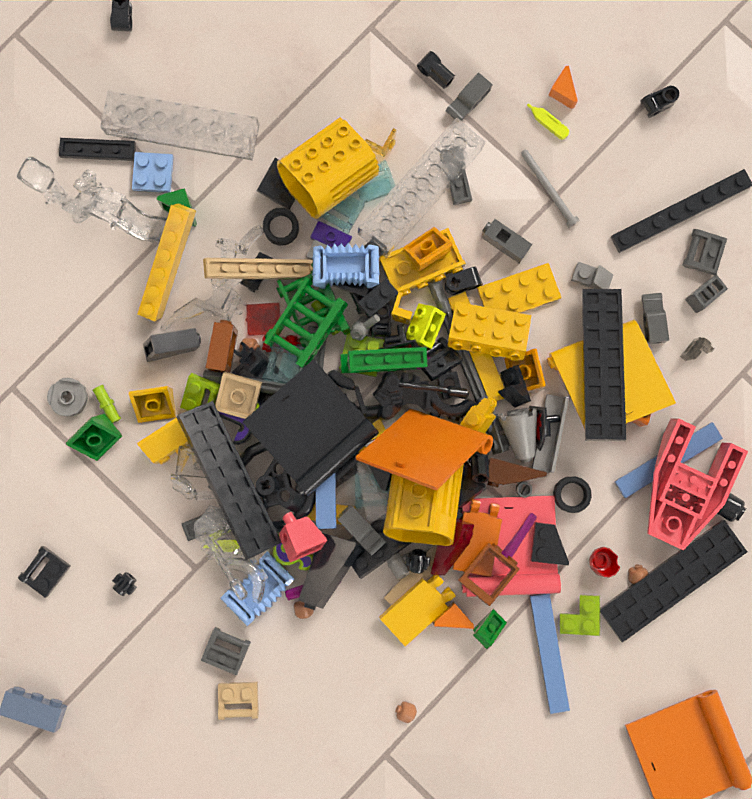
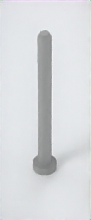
M523 150L521 152L522 157L568 221L566 223L568 228L579 222V218L572 215L528 150Z

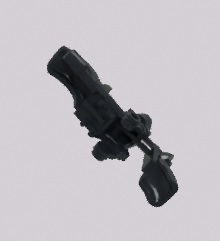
M335 369L327 373L339 387L355 391L359 406H356V408L367 419L379 418L381 420H390L401 410L403 405L412 403L420 406L425 412H430L429 415L441 417L442 414L447 415L450 420L459 421L460 418H463L472 406L478 405L476 402L467 399L469 391L466 388L431 385L429 381H420V377L416 374H413L412 380H408L409 374H406V372H403L399 379L396 374L388 371L383 374L381 382L372 394L380 404L365 406L359 386H355L351 378L342 375ZM436 391L465 400L454 405H448L440 400Z

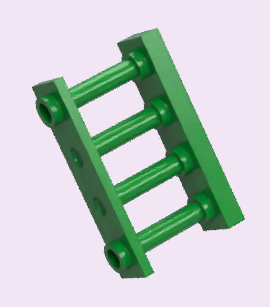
M313 270L310 271V274L286 286L280 279L277 280L279 287L276 289L280 297H284L287 305L291 301L288 293L297 289L301 280L308 277L313 281ZM329 283L325 289L318 288L319 290L317 291L330 300H337ZM307 295L302 299L301 304L306 305L316 299ZM326 306L315 313L323 317L329 313V308ZM296 310L292 315L295 323L303 329V326L313 322L308 317L300 319ZM344 314L341 315L330 334L337 330L338 332L342 331L344 335L351 333ZM300 337L301 345L303 348H306L308 345L307 340Z
M308 277L299 282L297 292L273 329L266 333V340L264 341L270 347L276 343L295 355L298 360L296 364L302 368L314 359L348 306L339 297L337 300L332 301L311 287L313 281ZM306 293L329 308V313L326 317L319 316L301 304ZM295 310L318 324L319 328L316 333L311 334L290 320ZM285 326L307 340L308 345L305 350L298 349L279 336Z
M426 347L347 351V354H340L341 374L416 370V368L428 367Z

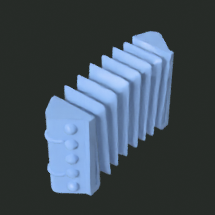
M349 242L345 247L342 243L338 247L334 243L332 248L327 245L325 250L321 245L313 247V285L320 289H325L328 283L332 287L333 283L338 285L341 282L343 285L345 281L349 285L351 282L354 285L358 283L359 286L364 283L367 288L379 285V247L368 245L365 249L363 244L360 248L355 244L352 248Z
M268 551L259 559V564L255 565L256 569H253L252 573L248 574V578H244L243 582L240 581L234 585V589H229L220 598L239 617V620L241 619L247 626L256 618V615H261V611L266 612V607L271 608L272 602H277V597L282 596L281 591L286 590L285 586H288L294 580L288 570L283 568Z

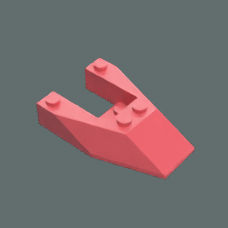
M671 418L663 434L653 472L647 534L684 550L725 505L748 451L732 443L722 442L708 475L681 463L696 426L679 418Z

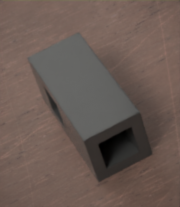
M496 219L492 223L488 222L482 230L484 232L482 239L517 263L522 261L533 245Z

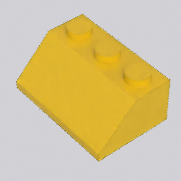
M177 418L137 443L153 464L160 463V465L171 459L169 456L175 452L179 454L186 450V445L189 444Z

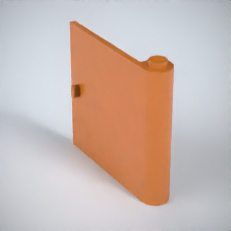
M409 409L356 456V460L437 491L475 452L487 454L492 447L493 437L415 409Z
M717 690L705 691L625 725L654 799H704L732 786L740 790L751 788V773Z

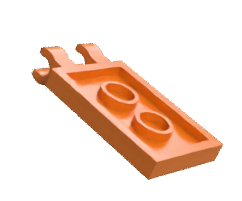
M472 499L470 511H463L462 520L474 524L473 537L470 540V544L453 564L452 569L465 571L486 544L492 545L495 543L498 545L502 519L497 518L500 508L499 504L491 503L488 514L478 512L481 501ZM488 551L471 573L491 577L495 556Z

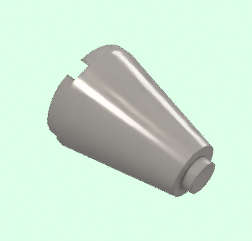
M529 408L507 411L508 415L504 417L503 413L499 414L500 424L515 458L521 462L531 461L532 457L535 456L537 409L533 408L532 411H529Z

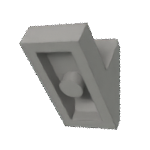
M578 262L571 281L594 289H609L613 274L601 265L596 268Z

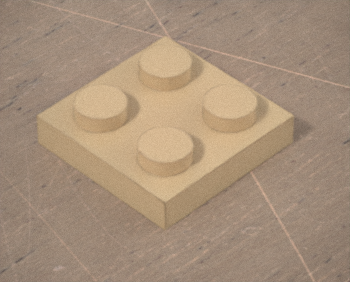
M224 372L215 405L217 411L246 419L256 410L262 382Z

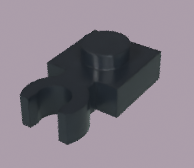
M241 342L243 350L238 352L234 349L233 352L241 358L239 362L254 375L266 360L254 348H249L248 345Z

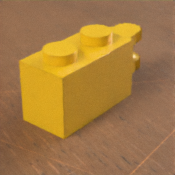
M494 398L482 399L477 406L470 408L460 425L485 433L496 418L492 413L497 405V400Z

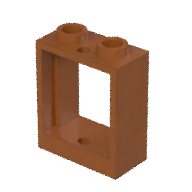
M220 320V323L214 322L205 367L210 371L231 373L234 357L233 350L236 346L238 330L230 321Z
M495 543L492 545L486 544L458 579L461 584L488 606H491L520 570L516 566L518 562L510 556L506 558L501 554L503 550ZM488 551L510 569L490 596L468 578L469 574Z

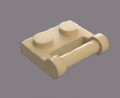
M258 682L219 683L218 719L225 720V718L252 717V719H258ZM252 703V709L226 710L225 704Z

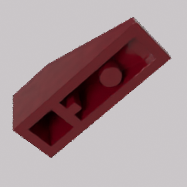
M456 519L454 542L449 546H437L431 575L447 574L470 544V540L473 537L474 524Z

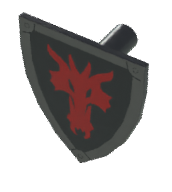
M404 324L396 325L398 335L385 337V342L388 346L379 349L417 348L419 346L416 339L407 341Z
M530 405L529 411H532L533 408L537 409L536 446L541 451L545 438L551 437L550 423L560 422V415H547V407Z

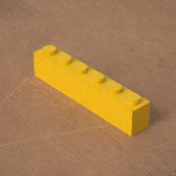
M179 203L171 205L137 315L152 321H157L163 317L196 210Z

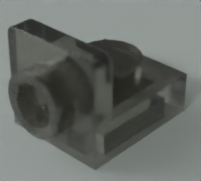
M698 337L693 339L680 357L685 361L695 360L702 351L708 354L713 352L714 348L708 339Z

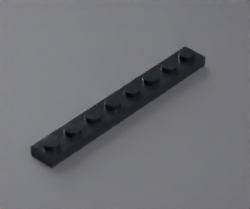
M743 169L613 234L611 239L617 251L621 253L752 187V181L746 170Z

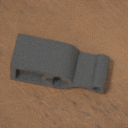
M478 72L463 88L457 98L446 108V112L460 123L491 91L493 84Z
M662 293L641 295L644 310L643 325L647 344L669 341Z
M349 505L336 517L371 556L386 543L352 505Z

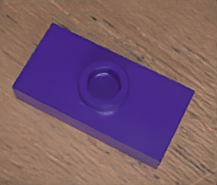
M318 221L310 239H315L330 247H333L334 243L337 247L341 243L345 247L348 242L350 244L352 236Z

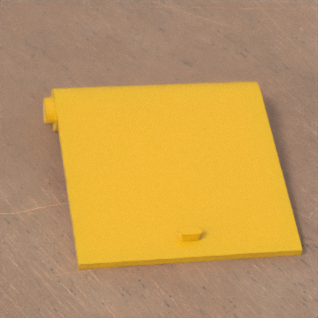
M633 319L623 323L625 412L627 424L676 404V401L636 320ZM583 340L549 353L547 362L550 368L558 370L585 429Z

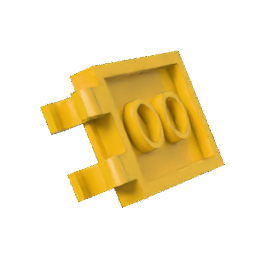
M432 575L427 582L423 578L420 579L379 616L380 620L404 646L408 645L449 608L445 603L451 601L456 596L449 587L445 588L441 594L436 588L444 582L439 575Z

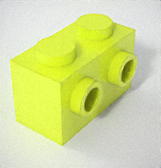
M418 303L406 332L407 340L416 339L418 346L432 349L446 314L434 306Z

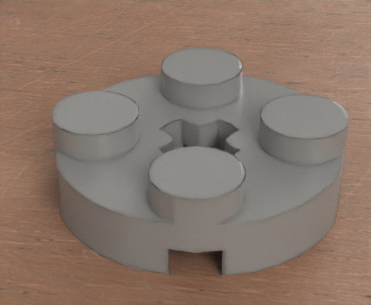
M62 378L49 388L47 400L55 413L62 416H74L80 414L85 408L88 394L86 387L78 380ZM70 392L72 399L66 403L63 395H67Z

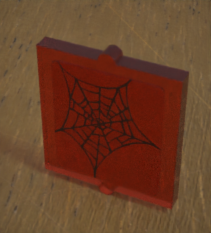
M280 303L246 304L247 318L245 321L247 322L248 336L266 335L270 329H273L281 317Z

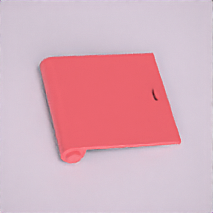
M554 495L528 496L525 498H474V500L481 501L478 512L489 514L491 503L500 505L497 518L502 519L497 546L502 550L505 549L519 531L530 513L537 516L535 522L556 525ZM471 501L462 507V514L463 511H470ZM534 524L512 557L518 562L516 566L520 570L499 596L555 594L561 592V580L557 564L531 561ZM495 557L491 577L470 573L468 578L490 596L510 569ZM462 584V593H466V597H476Z

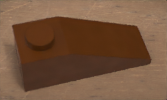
M495 458L488 459L489 480L487 485L498 488L499 485L547 476V472Z

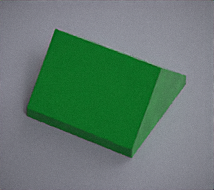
M185 188L157 197L162 210L168 213L171 205L178 203L192 209ZM194 217L192 226L196 227L197 222L196 218Z
M105 414L91 417L66 442V445L98 461L122 437V434Z

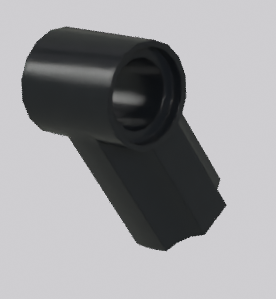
M429 51L417 64V68L424 76H430L443 89L447 88L455 78V75L441 63L440 58L432 51Z
M475 452L468 459L471 464V478L475 483L482 484L489 480V452L487 454Z

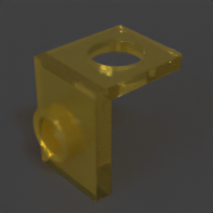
M392 129L383 147L368 139L365 142L372 151L385 157L388 150H392L396 143L397 129Z

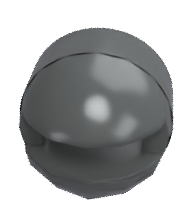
M520 482L516 485V493L520 497H528L532 493V486L527 482ZM524 484L525 487L523 488L522 493H520V490Z

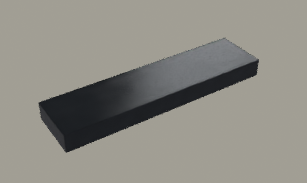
M60 137V158L134 161L136 152L135 141Z

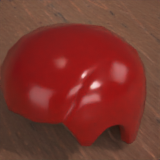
M597 548L589 558L590 568L598 576L606 578L615 576L620 570L617 562L618 555L610 548Z

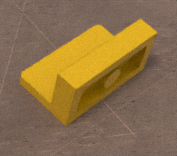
M398 292L391 320L409 325L413 312L399 308L402 293Z

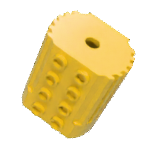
M341 117L277 161V169L286 188L314 219L321 217L379 174L375 153L348 122Z
M464 464L437 491L392 474L383 533L389 538L402 542L442 546L452 545L454 542Z

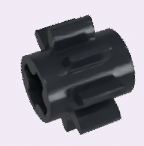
M414 549L406 556L405 565L409 566L410 571L413 573H423L430 566V557H426L427 554L424 550Z
M125 572L123 575L119 573L112 580L115 583L112 588L121 596H125L126 593L130 595L137 588L134 585L137 580L128 572Z

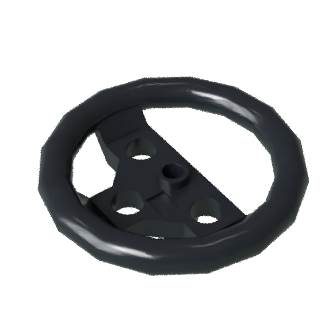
M259 441L247 447L240 455V458L246 467L255 456L268 450ZM274 458L265 474L259 477L256 482V490L264 500L266 511L269 507L281 505L294 512L293 515L296 520L307 517L315 505L316 490L309 496H302L297 490L292 488L290 475L285 470L282 474L276 472V466L279 463ZM285 490L290 493V498L286 502L281 497ZM283 520L272 521L277 533H280L286 525Z

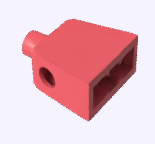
M292 512L282 517L286 525L279 533V537L290 563L321 550L327 542L326 537L309 517L296 520Z

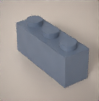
M14 687L5 691L0 706V715L54 733L60 729L68 705L62 704L61 700H49L43 698L44 695L40 693L31 694L25 692L24 688Z

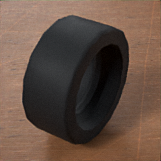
M275 208L265 215L263 231L271 243L279 246L288 245L297 238L299 223L295 214L289 209ZM278 216L287 217L292 223V230L285 237H276L270 230L271 221Z
M576 476L565 477L559 480L553 491L556 505L568 513H579L585 510L592 498L589 484L584 479ZM569 483L578 484L583 490V499L576 506L567 505L561 498L563 487Z

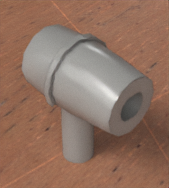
M374 315L371 318L366 316L360 317L352 326L350 334L352 338L357 341L363 340L369 334L370 327L380 321L379 316Z
M409 552L402 556L400 553H397L387 560L388 567L398 580L410 574L407 565H405L406 556L409 555Z

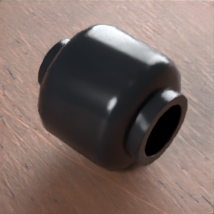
M730 493L725 505L717 514L730 522L739 521L747 508L744 507L745 502Z

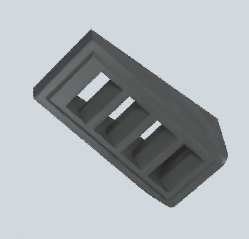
M716 274L686 297L685 300L694 312L698 313L710 305L728 288ZM711 283H713L717 287V289L719 290L718 292L712 286Z

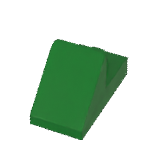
M492 609L474 627L473 636L488 649L497 639L507 622Z

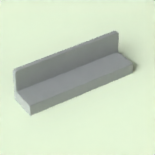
M549 394L546 395L544 407H547V415L559 414L560 422L550 423L551 437L545 438L541 451L536 446L532 464L533 469L547 473H554L569 400L567 396L563 398Z

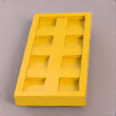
M549 263L477 287L483 307L522 313L562 298Z

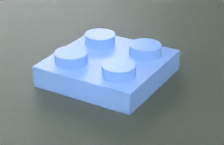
M135 152L132 181L133 191L171 192L174 156L172 154Z

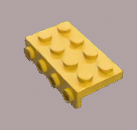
M449 228L440 232L452 242L451 251L420 272L403 247L379 258L388 281L398 292L402 293V297L410 294V290L418 288V290L425 288L429 285L428 282L433 280L438 282L445 279V275L449 273L455 274L463 271L466 263L459 253Z
M456 302L448 347L455 350L471 351L475 354L483 353L493 357H505L514 361L523 360L526 353L532 315Z

